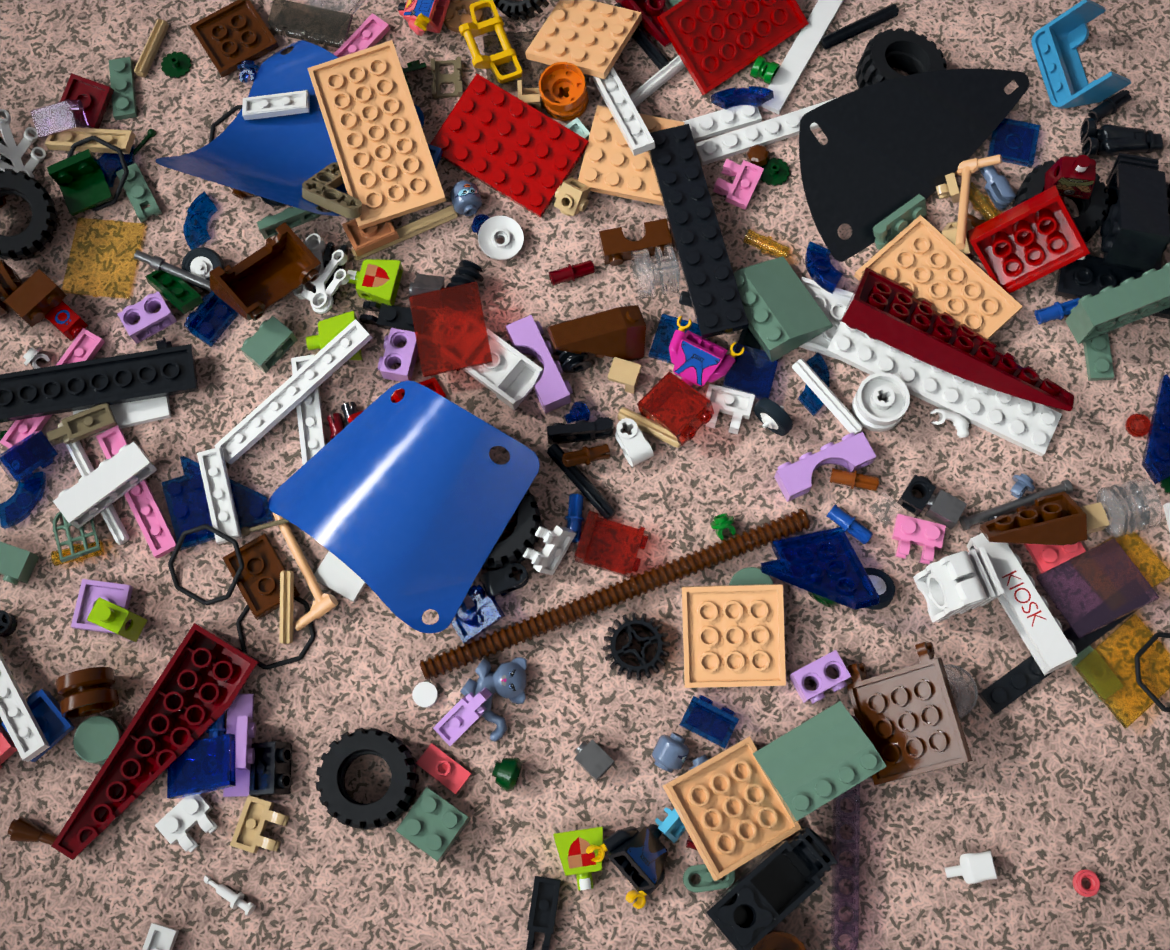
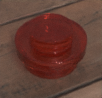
M1133 414L1125 423L1127 432L1134 437L1145 436L1151 428L1149 418L1143 414Z

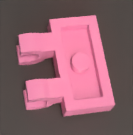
M726 159L721 173L730 177L735 176V179L731 184L721 178H717L712 192L727 195L725 202L746 210L764 168L745 160L739 165L732 160Z
M897 514L892 539L899 540L896 557L906 559V555H909L911 543L923 546L920 563L929 565L930 561H933L935 550L940 551L942 548L946 525Z

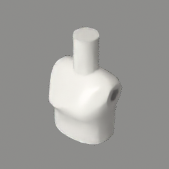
M991 851L962 854L960 856V865L945 867L947 878L963 876L967 884L997 879Z

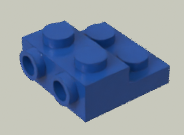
M43 689L33 692L27 698V704L50 747L30 760L31 762H36L75 728L68 718L62 717L60 704L52 694ZM2 722L1 725H2V726L5 728V730L7 731V729H6L4 723Z

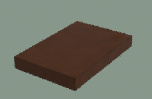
M265 533L240 547L244 569L237 582V586L257 620L280 607V573L286 570ZM235 551L222 558L233 579L240 566ZM294 584V598H295V597L300 596V593H299L298 589L296 588V586H295V584Z

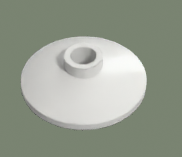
M494 216L487 219L481 225L478 232V243L481 250L488 257L495 260H507L514 257L521 250L524 241L520 225L507 216ZM498 238H503L505 242L499 244L496 240Z

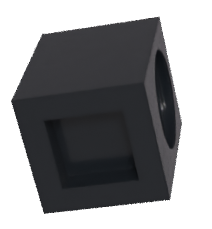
M915 474L896 504L918 516L924 509L936 486L932 485L928 478ZM912 490H919L922 493V498L915 497Z

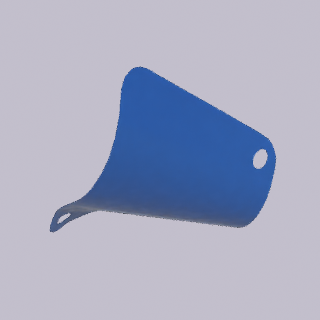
M304 40L290 44L261 64L248 97L308 90L310 94L309 113L244 120L241 109L231 124L209 144L194 152L181 156L161 157L156 159L155 162L166 168L321 215L341 216L334 212L319 211L316 209L318 205L302 197V184L329 164L337 162L307 68L339 57L318 45ZM291 46L294 47L290 53L285 55L280 54V52H282L286 48ZM414 104L421 126L423 128V112L420 107ZM344 183L336 188V190L348 194Z
M407 380L390 387L277 488L269 499L268 508L271 512L299 527L345 563L407 625L422 633H438L448 628L480 569L538 474L540 463L536 453L524 444L433 390L415 381ZM397 389H404L405 395L403 399L393 403L391 401L392 394ZM502 446L507 449L510 454V460L504 465L494 463L489 455L492 447ZM429 609L435 610L439 614V620L432 625L425 624L422 621L423 613Z

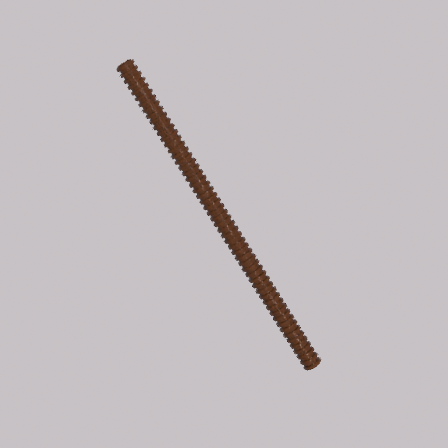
M800 508L797 513L795 511L791 512L790 516L785 514L784 518L778 517L777 521L770 520L769 524L765 522L762 527L758 525L756 529L750 528L749 532L743 531L742 535L735 534L734 538L730 536L727 541L723 539L721 543L715 542L714 546L708 545L707 549L700 548L699 552L695 550L692 555L688 553L686 557L680 556L679 560L673 559L672 563L665 562L664 566L660 564L657 569L653 567L649 572L645 570L642 575L638 573L637 577L630 576L629 580L623 579L622 583L615 582L614 586L610 584L607 589L603 587L599 592L595 590L592 595L588 593L587 597L580 596L579 600L573 599L572 603L565 602L564 606L560 604L557 609L553 607L549 612L545 610L542 615L537 613V617L533 618V616H530V619L527 621L522 619V623L515 622L514 626L510 624L507 629L502 627L500 628L501 631L497 632L495 630L492 635L487 633L486 637L482 638L480 636L477 641L472 639V643L468 644V642H465L462 647L457 645V649L450 648V651L447 653L442 651V655L437 653L434 658L428 657L427 661L422 659L420 660L421 670L425 679L431 681V677L438 678V675L441 673L446 675V671L451 673L454 668L460 669L461 665L468 666L467 663L471 662L473 664L476 659L480 661L484 656L488 658L491 653L495 655L497 654L496 651L500 650L503 652L506 647L510 649L511 645L515 644V646H518V643L521 641L525 643L526 639L533 640L534 636L538 638L541 633L545 635L549 630L555 631L554 628L556 627L560 629L562 628L561 625L565 624L568 626L571 621L575 623L576 619L583 620L584 616L590 617L591 613L598 614V610L603 612L606 607L612 608L613 604L618 606L619 602L625 603L628 598L633 600V596L640 597L641 593L647 594L648 590L653 592L656 587L662 588L663 584L667 586L671 581L675 583L678 578L682 580L683 576L690 577L691 573L695 575L698 570L702 572L706 567L710 569L713 564L717 566L719 562L725 563L726 559L732 560L733 556L737 558L741 553L745 555L748 550L752 552L754 548L760 549L761 545L767 546L768 542L772 544L776 539L780 541L782 537L787 538L789 534L795 535L796 531L802 532L803 528L807 530L810 528L809 518L806 512Z

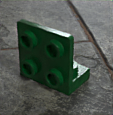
M89 149L46 167L49 175L59 185L68 211L72 216L113 199L100 162Z

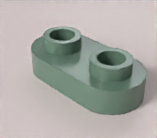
M705 864L690 866L683 874L684 886L694 893L725 889L730 887L735 880V871H732L726 875L724 880L714 881ZM693 874L700 876L701 880L698 884L691 882Z

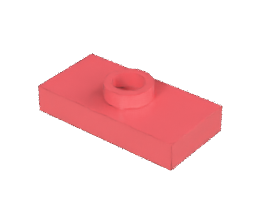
M432 743L416 762L418 766L455 795L458 794L472 775Z

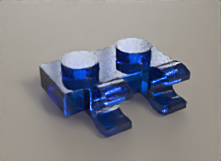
M473 585L468 591V595L475 606L467 611L466 604L463 601L455 615L456 619L451 622L463 644L471 641L505 617L493 595L486 597L481 585Z

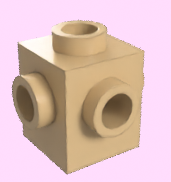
M572 177L563 181L562 186L560 185L555 193L556 201L554 206L567 216H575L583 212L589 202L587 197L591 187Z

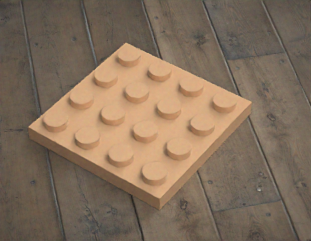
M559 0L526 50V59L547 65L557 62H568L580 68L583 74L606 79L640 24L642 13L592 0Z
M597 105L578 181L591 187L590 191L664 206L649 152L646 151L634 156L608 107ZM640 114L650 133L681 126L685 123Z
M783 584L681 586L685 688L786 686Z
M750 736L663 785L666 794L714 881L719 880L802 829L798 821L793 822L753 756V753L758 750Z

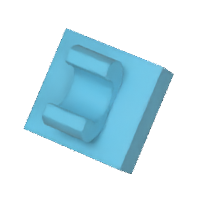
M665 807L664 811L668 816L663 822L658 818L655 819V822L659 826L658 829L671 842L675 843L686 828L675 808L671 810Z

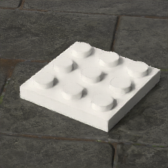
M802 277V283L833 327L799 347L832 357L825 352L842 320L853 293Z

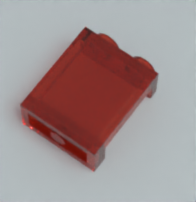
M670 371L637 403L642 416L655 420L675 435L678 443L681 445L691 440L697 430L703 424H707L714 414L712 403L709 399Z
M589 510L574 556L575 562L629 578L633 572H638L641 559L637 557L640 549L645 550L648 536L645 535V528L640 527V529L600 518L599 513Z

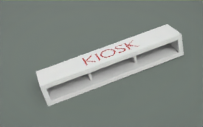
M983 533L971 538L967 544L969 551L977 550L984 546L986 552L991 556L992 566L996 575L1000 577L1003 583L1004 594L997 598L1044 676L1070 664L1077 657L1076 648L1073 642L1069 639L1067 640L1063 634L1060 621L1055 617L1053 618L1048 610L1049 605L1046 599L1040 596L1035 589L1033 578L1025 573L1020 557L1012 552L1009 543L989 542Z

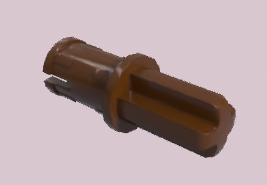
M607 444L591 448L584 446L582 450L564 453L562 461L565 467L584 463L590 465L594 461L609 459L610 454L606 453H609L610 449Z

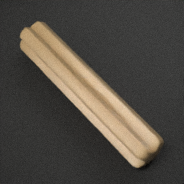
M162 19L156 21L135 66L134 72L137 76L144 78L147 76L169 28L167 21Z
M622 407L618 413V420L632 419L637 423L641 431L676 448H679L684 440L683 435L625 407Z
M283 570L280 573L279 642L290 644L293 642L294 572Z

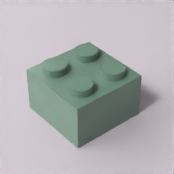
M426 787L398 826L396 832L437 862H441L471 818L433 790Z

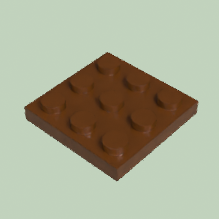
M237 0L190 25L192 32L222 78L279 48L274 36L250 0Z

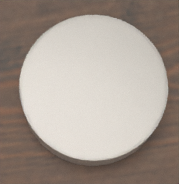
M421 682L415 686L412 697L418 706L429 708L437 702L438 691L432 683Z

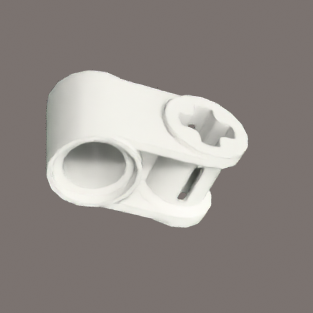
M629 418L620 420L616 427L615 437L630 466L633 467L653 457V450L641 433L637 423ZM625 429L626 431H631L630 435L626 432L622 434V430Z

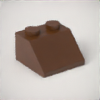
M38 269L4 302L29 326L33 327L41 322L45 315L58 306L67 295L47 275Z

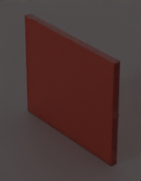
M477 281L409 296L423 377L455 370L459 371L460 369L493 362Z

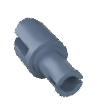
M993 165L980 168L979 171L987 182L985 190L998 211L1005 210L1017 196L1004 175H999Z

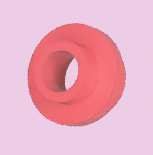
M1080 870L1073 877V887L1079 895L1091 897L1098 893L1100 880L1093 871ZM1084 878H1087L1090 882L1088 888L1082 886Z

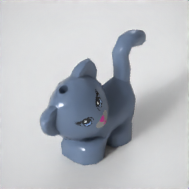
M518 657L511 662L501 663L494 672H491L490 662L484 658L475 670L479 675L477 681L469 678L460 691L464 696L470 692L476 696L486 687L492 693L489 699L483 703L486 710L483 712L482 717L497 725L496 730L490 734V739L494 742L504 736L507 725L505 718L491 711L493 695L497 692L499 696L509 699L512 703L524 704L526 699L524 690L527 677L525 672L527 660L525 658Z

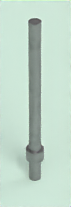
M139 250L134 254V259L150 265V268L156 271H165L213 292L210 289L209 280L165 262V259L157 255L153 257Z

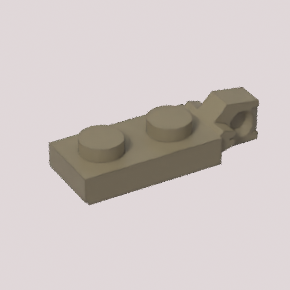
M104 403L62 419V422L57 424V429L46 432L53 446L63 442L66 445L115 427L118 424L110 405Z

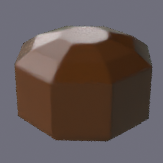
M756 144L750 147L747 152L748 162L759 167L766 165L770 158L769 151L764 145Z

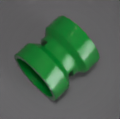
M759 55L752 67L750 76L755 79L761 78L764 83L770 85L771 79L774 78L780 64L776 62L770 63L765 57Z

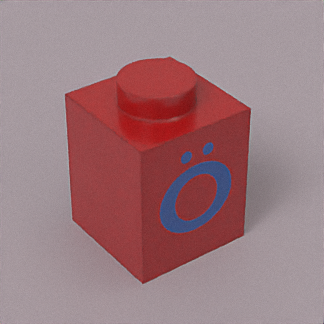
M63 301L45 315L70 341L76 338L83 328L85 329L88 326Z

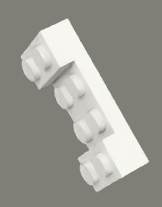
M471 316L466 319L463 330L450 345L443 346L440 349L441 355L445 360L459 370L463 369L494 392L499 400L514 411L543 375V369Z

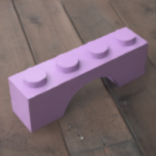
M529 315L506 325L507 335L512 346L520 353L531 355L538 359L544 368L541 379L534 386L536 396L545 414L571 403L570 394L573 393L568 380L563 381L560 375L563 373L559 361H554L551 356L553 350L549 341L544 342L541 336L544 332L540 322H535L532 315Z
M854 432L844 436L841 439L842 441L837 444L830 442L820 448L821 451L815 454L808 452L799 457V461L793 464L786 462L780 465L774 478L786 501L789 502L808 493L812 487V473L822 465L837 464L850 472H854V470H859L872 464L876 455L864 433L861 432L856 435Z

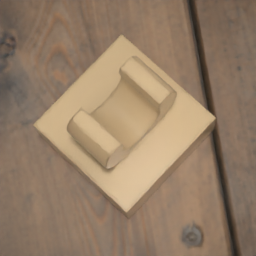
M955 174L945 175L947 184L936 186L939 199L951 196L952 202L957 203L960 199V191Z

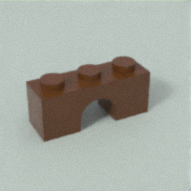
M666 218L644 222V237L639 241L626 239L623 235L622 227L599 231V242L605 265L618 266L628 260L639 262L646 257L654 255L655 257H664L672 251V239Z

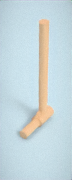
M1001 154L962 161L955 172L956 175L961 176L956 249L962 250L965 248L971 174L980 170V168L1001 164Z
M272 512L276 521L285 519ZM285 523L278 526L315 598L310 611L293 623L294 628L300 631L312 621L321 618L336 607L338 601L332 594H323L289 524Z

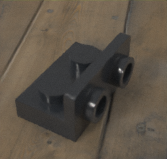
M277 741L253 743L251 748L255 750L254 764H251L250 796L289 795L292 782V744Z

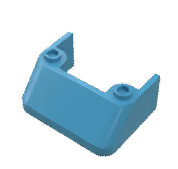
M1082 0L1037 30L1032 37V47L1050 102L1053 106L1060 109L1099 103L1131 84L1130 79L1112 71L1088 84L1077 48L1088 39L1089 29L1087 23L1106 11L1105 7L1091 0Z

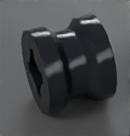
M0 610V637H8L16 630L17 620L12 614Z

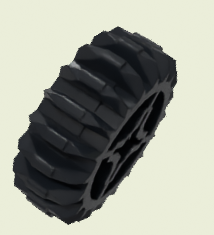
M632 613V621L628 620L627 615H623L624 624H621L616 619L614 624L617 630L612 627L607 629L613 636H604V641L611 643V645L603 646V651L611 652V654L605 656V660L610 661L614 659L610 668L613 670L619 666L620 669L617 673L619 676L623 675L624 671H628V680H631L632 673H637L636 679L640 681L642 672H645V676L649 679L651 678L650 669L658 674L660 670L656 664L666 665L661 656L669 657L670 652L663 650V648L670 647V642H662L663 639L668 637V633L663 632L659 634L663 625L658 624L654 627L653 625L656 621L654 617L650 619L649 623L645 622L647 616L645 613L642 614L641 620H637V614ZM633 628L646 629L653 636L640 637ZM626 630L629 642L622 646L621 649L616 650V642L619 636ZM632 636L638 644H644V647H641V657L635 649L631 650L629 648L633 646ZM657 643V653L647 663L644 652L652 644ZM634 656L640 666L628 665L620 657Z

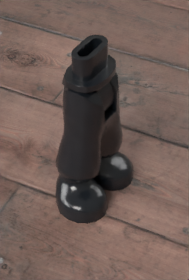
M1085 118L1081 126L1082 155H1087L1091 159L1096 154L1109 157L1119 155V153H1151L1153 150H1162L1163 148L1162 135L1153 134L1152 130L1146 131V129L1105 124L1097 129L1096 121L1093 118Z

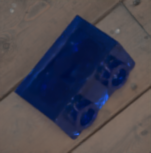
M213 291L202 298L203 303L188 315L184 323L185 328L190 334L210 347L213 346L239 314L216 296Z
M699 695L698 698L693 696L679 726L725 749L739 721L735 717L736 713L726 707L719 709L713 706V701L702 695Z

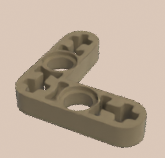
M338 162L329 164L302 184V197L305 200L346 218L354 219L361 215L362 202L353 196L336 190L337 187L344 183Z

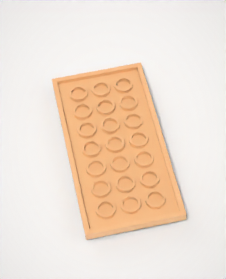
M392 40L307 68L347 193L362 202L361 215L356 218L360 230L447 201Z

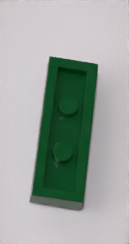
M155 270L145 276L147 282L183 314L203 303L201 295L179 277L162 270L160 272Z

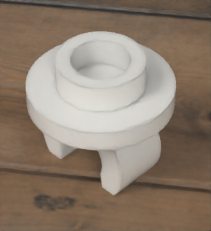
M40 346L37 349L31 347L23 356L26 359L24 364L27 366L32 362L34 369L40 368L36 364L39 358H43L47 362L50 359L45 354H38L42 350Z

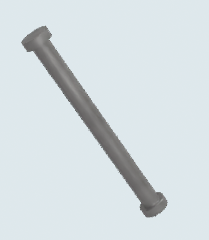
M1066 479L1057 486L968 517L965 515L961 516L959 521L965 531L970 529V526L986 521L990 517L1015 511L1023 505L1035 504V500L1040 497L1064 491L1067 494L1073 493V487L1071 482Z

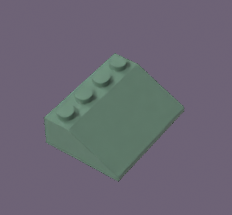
M784 256L741 268L734 272L748 320V328L771 362L776 361L833 327Z
M841 701L753 753V756L793 822L800 820L887 767L872 742Z

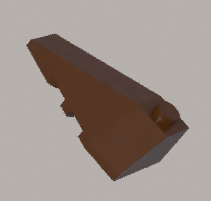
M638 305L617 307L551 325L547 328L555 350L577 354L586 352L595 354V357L599 358L604 356L617 357L627 361L639 360L644 357L646 323Z
M1064 491L1040 497L1035 500L1034 505L1028 508L1024 505L1018 507L1017 513L1001 515L980 525V530L989 542L1072 545L1087 540V515Z

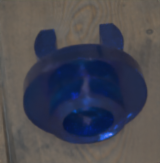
M245 60L241 61L240 65H237V70L241 71L239 74L240 81L247 83V77L250 74V81L254 82L257 74L256 71L259 70V66L255 65L254 61Z
M578 401L572 405L570 413L564 415L567 424L582 420L589 421L590 410L583 402Z

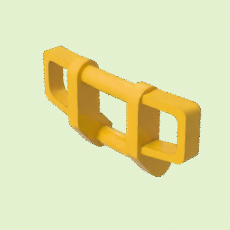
M480 0L470 4L469 8L473 23L460 25L459 31L464 36L471 52L474 68H491L501 84L522 77V69L517 60L516 51L510 45L503 28L504 22L498 14L494 1ZM490 7L494 17L477 23L475 11ZM495 30L504 51L491 56L481 55L474 37ZM513 61L517 71L501 75L496 66Z

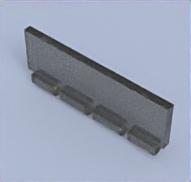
M273 0L267 23L270 24L269 30L273 34L286 35L287 37L300 40L305 39L306 41L324 44L325 42L327 46L340 48L343 41L347 40L353 15L287 0Z

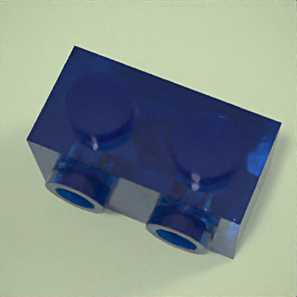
M41 430L35 431L1 453L0 466L12 482L20 480L23 483L34 476L32 471L38 467L44 469L55 461L53 457L58 455V453Z

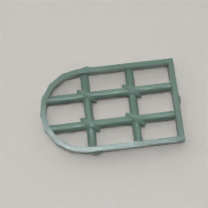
M60 511L56 514L53 520V532L62 563L101 550L94 518L90 520L93 532L86 533L83 526L79 528L81 536L73 538L69 529L73 525L66 520ZM62 516L64 525L57 527V522ZM64 529L66 530L68 540L60 543L57 531ZM94 535L96 546L88 548L86 538ZM83 541L85 550L75 553L73 542ZM61 546H69L71 555L63 557Z

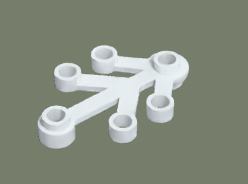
M0 109V116L5 118H0V131L6 145L4 146L0 143V154L10 159L13 165L11 166L2 161L0 155V170L5 172V169H13L17 173L21 171L34 178L32 172L38 163L44 160L46 156L45 150L41 147H34L30 154L31 158L25 166H23L21 158L31 143L37 141L39 132L33 127L26 128L23 139L16 146L9 126L11 116L6 110ZM28 133L33 134L35 137L29 136ZM35 153H39V154H41L42 156L39 157V156L35 155Z
M313 233L306 238L304 244L321 262L320 275L311 282V284L316 286V293L309 291L304 284L293 291V293L301 300L307 299L310 301L312 309L316 313L324 314L332 308L334 303L332 296L339 286L347 284L350 280V275L344 269H339L334 273V279L326 289V283L337 266L344 265L348 257L342 250H336L324 269L322 252L325 250V241L318 234Z

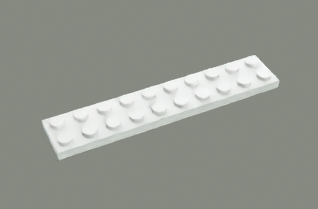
M840 321L825 352L870 375L879 372L895 375L906 384L911 395L940 409L955 411L967 419L969 423L1041 457L1045 454L1062 416L1061 413L1045 405L996 391L927 364L880 340L870 338L866 333L858 329L848 327L842 321Z

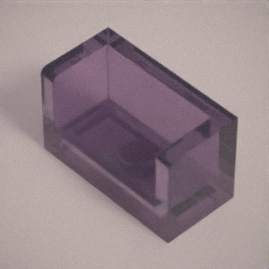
M65 100L30 111L39 138H45L48 135L73 128L88 127L81 100Z

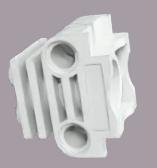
M984 546L977 550L962 551L943 557L940 561L929 564L923 571L913 577L917 588L926 599L932 623L949 619L950 616L958 613L963 614L979 606H984L1004 594L1002 580L996 575L992 566V558L986 552Z

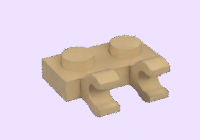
M248 795L230 846L255 854L259 847L277 852L281 841L263 836L268 821L287 826L290 816L272 811L273 802Z

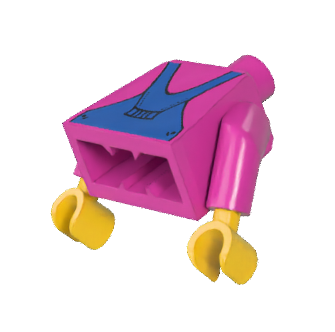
M680 316L677 319L679 328L673 334L669 345L671 362L674 364L673 372L682 377L679 387L683 390L691 391L694 384L703 387L706 382L713 383L724 377L735 363V357L744 352V347L740 353H735L733 346L737 342H734L729 347L730 353L728 355L727 349L705 338L702 339L701 336L689 331L692 326L691 319H689L686 326H681L683 316Z

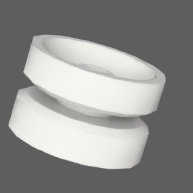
M875 373L869 375L861 382L852 400V412L864 428L870 431L884 432L894 428L900 422L910 404V393L906 384L899 377L890 373Z

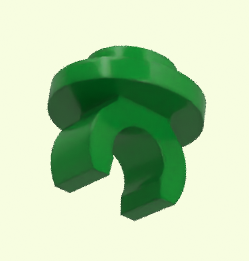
M723 513L713 518L714 521L710 525L712 529H716L715 532L718 538L724 539L722 531L725 528H729V532L732 535L736 534L735 527L731 525L735 521L733 516Z

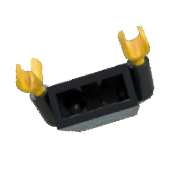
M650 824L648 827L636 828L630 826L620 829L604 839L602 845L597 846L593 844L586 849L588 854L592 853L595 849L598 850V855L592 859L594 862L602 861L605 852L609 851L608 858L636 889L627 893L626 901L632 903L637 898V901L633 904V907L637 909L644 907L646 903L645 896H650L665 879V861L668 851L659 840L662 832L658 829L659 826L655 824Z

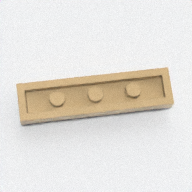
M51 126L45 146L49 150L70 151L71 146L75 142L90 136H96L120 148L123 154H130L135 134L132 130ZM94 140L75 149V151L79 152L89 149L91 152L118 154V152Z

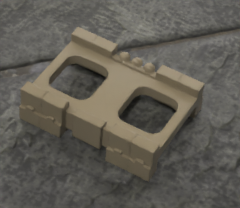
M457 57V60L447 61L431 59V73L433 74V82H431L432 97L434 99L461 97L463 95L461 57ZM453 65L454 72L442 75L440 74V66ZM442 84H454L455 91L453 93H441L440 86Z

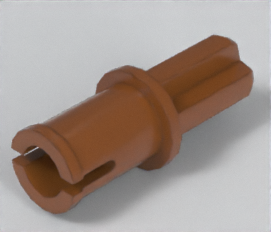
M832 468L829 483L851 486V489L858 487L876 491L879 486V478L858 474L856 470L849 472Z

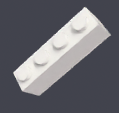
M133 441L131 444L120 448L119 453L112 458L102 461L96 470L82 476L73 487L63 490L53 502L66 520L79 529L157 471V468L144 451Z

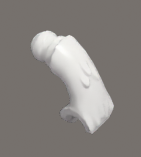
M935 409L930 412V414H939V420L931 422L932 424L938 425L945 422V420H950L957 429V436L959 438L969 436L968 427L970 423L960 414L944 409Z

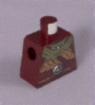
M1087 155L1061 157L1045 173L1044 191L1056 185L1062 197L1089 200L1095 183L1096 161L1090 159Z

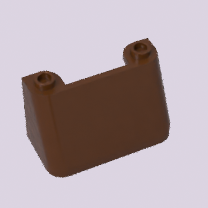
M285 222L276 228L278 232L276 237L273 239L268 238L264 247L232 268L230 265H227L225 271L220 266L210 271V289L246 320H258L263 316L265 310L306 282H313L320 275L321 262Z

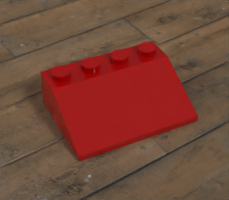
M1056 185L968 231L969 241L988 275L1009 294L1090 254Z

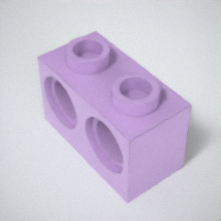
M159 291L147 295L142 301L134 305L125 307L123 311L117 314L129 336L136 344L177 322L166 300ZM161 308L157 313H154L156 309ZM140 319L137 324L133 325L136 320Z
M391 328L389 335H386L384 339V356H381L378 362V370H380L384 379L400 382L411 381L421 343L419 333ZM406 342V345L404 347H396L398 343ZM393 364H401L398 369H391Z
M836 650L798 669L789 676L803 703L810 700L812 704L825 698L824 692L830 689L836 692L846 687L847 683L845 681L851 677ZM832 667L838 672L837 679L829 678L826 674V668ZM812 679L816 683V690H807L804 686V680Z

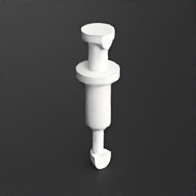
M207 874L205 875L204 882L213 886L217 894L229 901L232 909L240 907L245 911L246 916H250L254 912L256 905L252 902L247 903L244 901L245 895L242 892L237 894L224 884L218 885L211 880L212 877Z

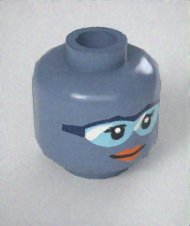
M460 181L453 186L450 198L454 210L458 214L465 216L476 214L482 205V198L478 187L469 181Z
M674 732L670 736H660L652 752V757L655 760L654 764L670 773L673 770L681 769L690 752L689 747L684 743L686 739Z

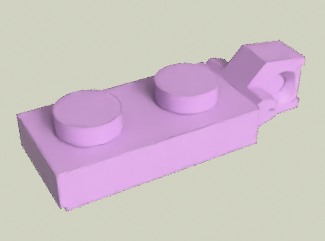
M486 687L476 696L470 692L433 729L449 746L453 745L484 714L483 712L486 710V707L483 703L489 699L492 693Z

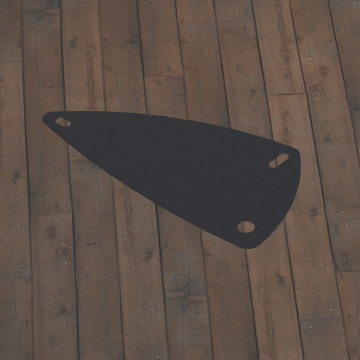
M950 69L917 73L863 87L833 99L804 114L800 121L799 159L802 183L814 223L832 256L836 260L843 262L875 242L876 237L873 233V227L918 194L923 196L925 200L937 190L936 186L946 182L945 175L955 173L958 170L959 164L972 156L1014 108L1029 88L1027 75L1023 72L1000 69ZM1012 80H1015L1019 87L1011 94H1006L1004 88ZM812 123H817L827 137L828 142L826 145H821L810 130ZM842 224H848L852 228V235L847 240H843L838 236V228Z

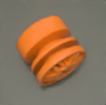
M557 62L548 66L543 71L539 80V91L548 115L560 121H572L580 117L587 109L589 102L585 77L580 68L572 63Z

